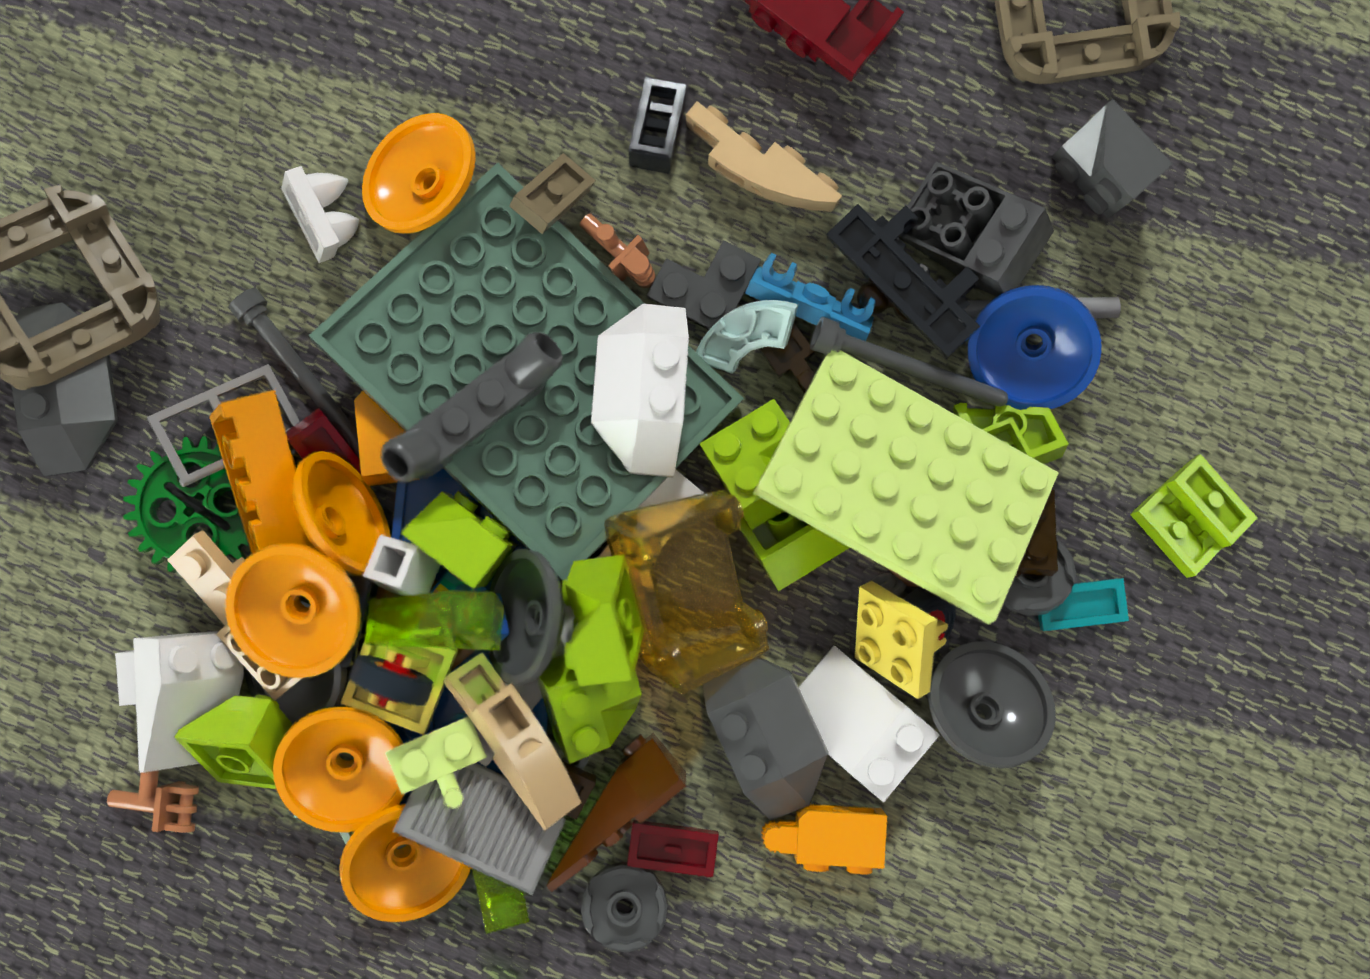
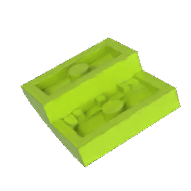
M1201 454L1186 463L1130 514L1186 578L1196 576L1222 548L1233 545L1257 519L1256 515Z

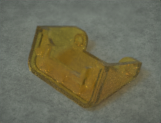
M724 490L623 511L607 518L604 522L611 556L625 554L644 627L639 656L651 672L681 695L769 651L766 632L768 631L767 621L760 610L753 609L742 601L728 534H732L740 529L743 509L736 496Z

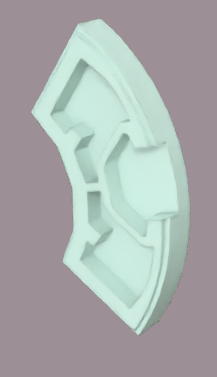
M764 300L735 308L725 314L710 328L701 340L696 353L711 367L733 374L737 370L742 358L752 350L763 347L782 349L786 347L799 304L779 300Z

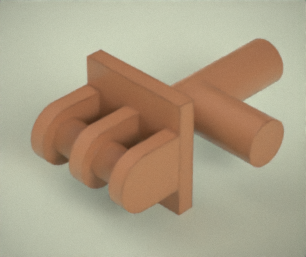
M590 213L584 216L579 226L615 258L608 265L611 272L622 282L628 276L642 288L651 287L656 274L647 258L649 251L643 239L637 235L626 246L618 238L610 224H602Z
M159 770L140 773L139 793L111 790L108 794L107 805L109 807L153 813V832L165 830L188 833L195 831V823L191 822L192 813L197 812V805L193 804V798L195 794L199 793V786L178 781L158 787Z

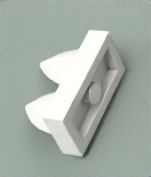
M302 166L285 171L281 189L317 261L321 263L335 257L338 247L347 243L354 236L360 221L350 214L334 211L324 212L323 210L324 207L333 203L342 194L348 183L347 178L330 173L305 174Z

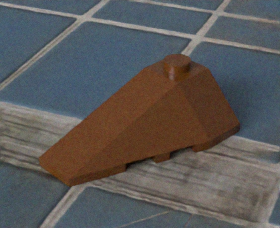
M654 733L646 739L639 734L621 750L625 757L620 760L549 877L546 887L551 893L586 867L598 855L599 852L596 849L603 844L605 847H611L621 840L632 826L630 820L635 817L640 824L643 823L686 787V771Z

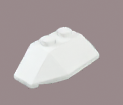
M642 304L598 335L591 424L609 448L621 460L623 466L630 474L674 477L684 416L689 341L686 308Z

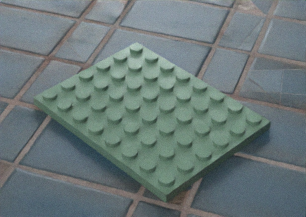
M496 163L466 191L462 200L450 214L433 226L424 229L317 327L309 337L322 352L405 432L513 351L529 333H544L555 341L562 352L563 363L546 381L544 389L524 406L519 405L460 450L452 457V461L443 468L526 549L541 553L553 567L558 579L563 582V580L568 578L573 561L588 559L668 478L630 474L623 466L621 460L609 448L591 424L598 335L645 303L559 221H556L546 232L541 234L514 211L509 205L514 195L523 186L499 163ZM689 345L683 427L676 468L744 399Z

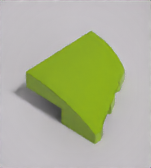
M959 403L953 407L955 415L1043 464L1062 458L1069 445L1050 408L1029 407L1024 410H1018L1010 405H1004L1001 407L995 406L994 409L967 408V403Z

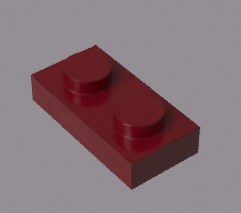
M633 820L627 866L713 878L719 832L648 821L640 824L638 820Z

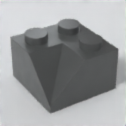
M1114 99L1109 101L1052 156L1056 162L1055 168L1059 175L1069 183L1075 182L1085 193L1084 200L1088 207L1097 214L1103 213L1107 219L1134 200L1173 165Z

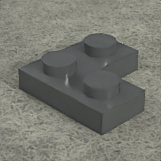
M723 240L704 277L666 258L647 294V298L662 306L686 308L688 320L710 330L725 314L737 308L761 259Z

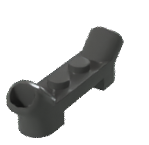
M529 333L513 351L409 430L386 441L382 446L380 456L388 474L401 483L428 478L436 474L450 463L452 457L516 407L519 405L524 406L544 389L546 381L562 366L563 356L556 342L544 333Z

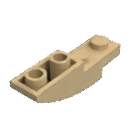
M696 101L687 112L686 126L714 148L709 153L708 166L726 179L763 198L791 207L833 212L838 206L842 195L837 192L839 189L837 184L824 173L819 172L816 175L804 165L805 159L792 147L785 146L782 148L774 142L768 151L762 154L760 152L762 149L760 144L749 134L742 132L739 135L727 126L728 119L715 107L709 105L706 109Z
M203 530L193 535L168 561L225 625L216 635L275 701L302 678L285 677L262 668L241 650L230 631L225 610L226 592L233 574L245 560L241 557L231 563Z
M480 653L445 677L444 684L494 751L495 755L492 759L544 831L581 804L576 789L561 759L538 720L514 685L511 683L506 686L483 653Z

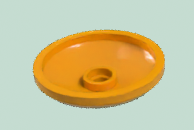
M429 113L413 117L393 129L377 146L365 169L362 197L370 217L384 229L404 234L418 232L431 227L450 214L464 197L475 168V147L468 131L454 118L440 113Z
M320 451L301 460L294 476L293 498L304 533L318 551L334 560L344 571L363 576L379 536L383 535L391 538L388 522L378 498L361 477V474L347 461L335 454Z
M277 544L259 550L248 557L236 569L226 592V618L236 643L253 662L272 673L293 678H304L321 674L338 664L349 653L356 641L361 613L355 588L347 574L334 560L311 547L299 544ZM300 596H305L309 600L310 607H306L301 603Z
M331 707L315 711L298 720L283 736L273 762L275 787L285 806L303 822L330 832H354L369 818L385 809L399 805L403 799L404 794L400 791L385 752L404 743L389 724L378 716L364 710L350 707ZM347 752L354 759L347 761L342 759L339 754Z
M406 804L385 809L365 821L348 840L340 860V880L348 901L362 914L380 921L405 922L435 912L447 904L459 892L471 869L470 866L393 832ZM407 844L405 847H403V848H401V849H396L397 847H399V846H401V845Z

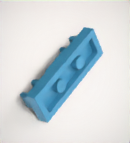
M773 253L766 258L763 267L758 265L745 294L760 301L779 300L799 304L796 317L814 325H817L822 316L839 322L840 327L846 329L847 335L866 341L874 317L871 316L876 303L874 298L870 297L866 307L862 309L855 308L851 303L855 290L850 288L845 292L842 302H839L820 285L792 281L797 271V264L794 262L791 263L786 273L779 274L775 272L773 263L776 254Z

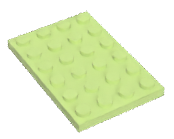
M831 350L830 353L824 356L753 493L981 621L990 624L996 621L1059 472L845 352Z

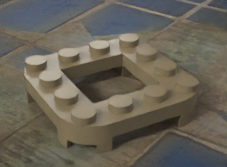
M994 0L1004 58L1017 79L1036 84H1053L1144 69L1154 63L1166 51L1180 26V12L1173 13L1171 0H1122L1126 25L1053 36V32L1047 31L1042 0Z
M61 185L44 189L47 199L0 219V272L72 240L110 299L108 302L28 339L0 295V379L10 383L18 390H27L32 387L52 383L140 340L160 322V301L150 272H146L110 216L105 202L96 194L91 196L79 191H63Z

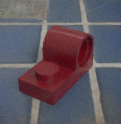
M320 408L286 432L287 440L302 459L315 452H329L347 461L361 474L360 459Z

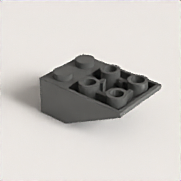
M935 162L907 206L918 217V223L901 240L956 275L968 267L979 278L978 284L975 287L997 297L1019 287L1054 230L1046 208L939 162Z

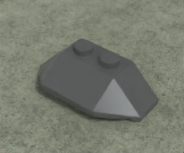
M61 302L22 308L18 312L16 321L29 339L78 316V314ZM109 355L43 386L32 387L27 390H18L12 386L18 432L43 476L89 470L95 461V456L104 446L118 422Z
M739 646L700 663L699 667L707 714L743 793L771 821L809 806L829 752L792 672L755 656Z

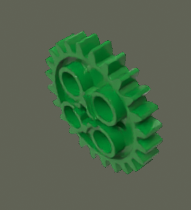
M202 436L198 448H195L193 441L189 437L183 438L181 450H178L172 444L186 470L193 466L203 468L222 459L218 444L212 450L211 441L206 436ZM151 451L150 456L154 465L151 468L142 464L136 466L144 477L142 481L128 480L127 483L137 489V494L123 497V501L135 505V511L123 515V518L138 524L128 533L129 537L145 538L138 547L139 552L146 553L153 549L156 550L152 556L151 563L159 565L167 558L169 559L193 536L194 531L202 525H208L213 533L212 541L227 558L230 556L236 559L243 557L246 560L241 548L244 545H249L238 509L236 508L229 513H223L219 506L221 495L232 490L225 468L203 478L199 485L188 488L187 486L182 487L180 485L179 477L167 455L163 457ZM172 483L188 496L200 501L203 500L202 505L226 520L230 524V529L224 530L208 517L199 513H193L194 508L170 493L166 489V484ZM172 500L176 506L175 517L167 523H162L158 519L157 510L163 502ZM168 561L167 571L175 573L176 569Z

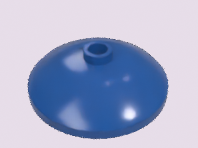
M1042 285L1018 287L997 296L983 308L975 319L980 328L968 340V362L975 380L1004 390L1008 395V401L1005 405H1010L1018 410H1024L1029 407L1054 409L1076 398L1093 380L1100 364L1102 350L1099 328L1088 308L1073 295L1054 287ZM1037 334L1042 338V341L1037 345H1031L1026 341V338L1029 335Z

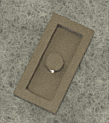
M563 153L515 194L509 206L543 234L591 190L596 180Z

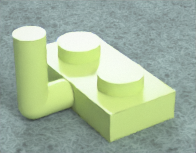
M469 717L385 752L402 794L437 780L444 797V802L449 808H457L463 800L462 792L453 772L487 758L474 724Z

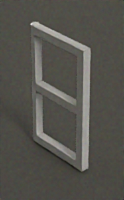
M269 364L147 417L151 428L179 477V483L182 487L224 469L225 466L221 459L188 474L161 422L207 402L210 403L214 411L221 403L218 397L264 377L271 390H275L278 403L291 428L300 422Z

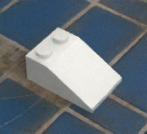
M219 631L134 638L139 772L145 773L200 764L175 739L178 730L231 697L239 696L244 675L243 664L216 635Z
M833 645L799 686L829 752L828 755L882 802L888 798L940 736L937 731L835 645Z

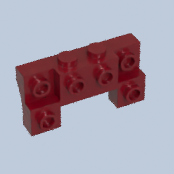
M743 0L750 5L749 12L752 14L751 17L760 28L767 32L774 30L786 39V45L796 55L802 58L808 56L815 62L820 58L850 82L853 81L873 53L875 54L899 24L904 13L899 7L892 13L876 0H859L851 12V6L843 0Z

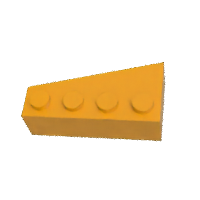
M275 390L221 402L209 417L251 555L266 547L277 544H299L316 549L304 533L296 512L293 498L296 465L289 448Z

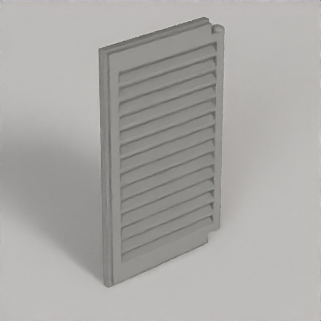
M477 763L453 772L463 797L461 805L457 808L446 806L437 780L413 789L393 832L530 895L533 894L566 819L561 818L544 831L507 778Z

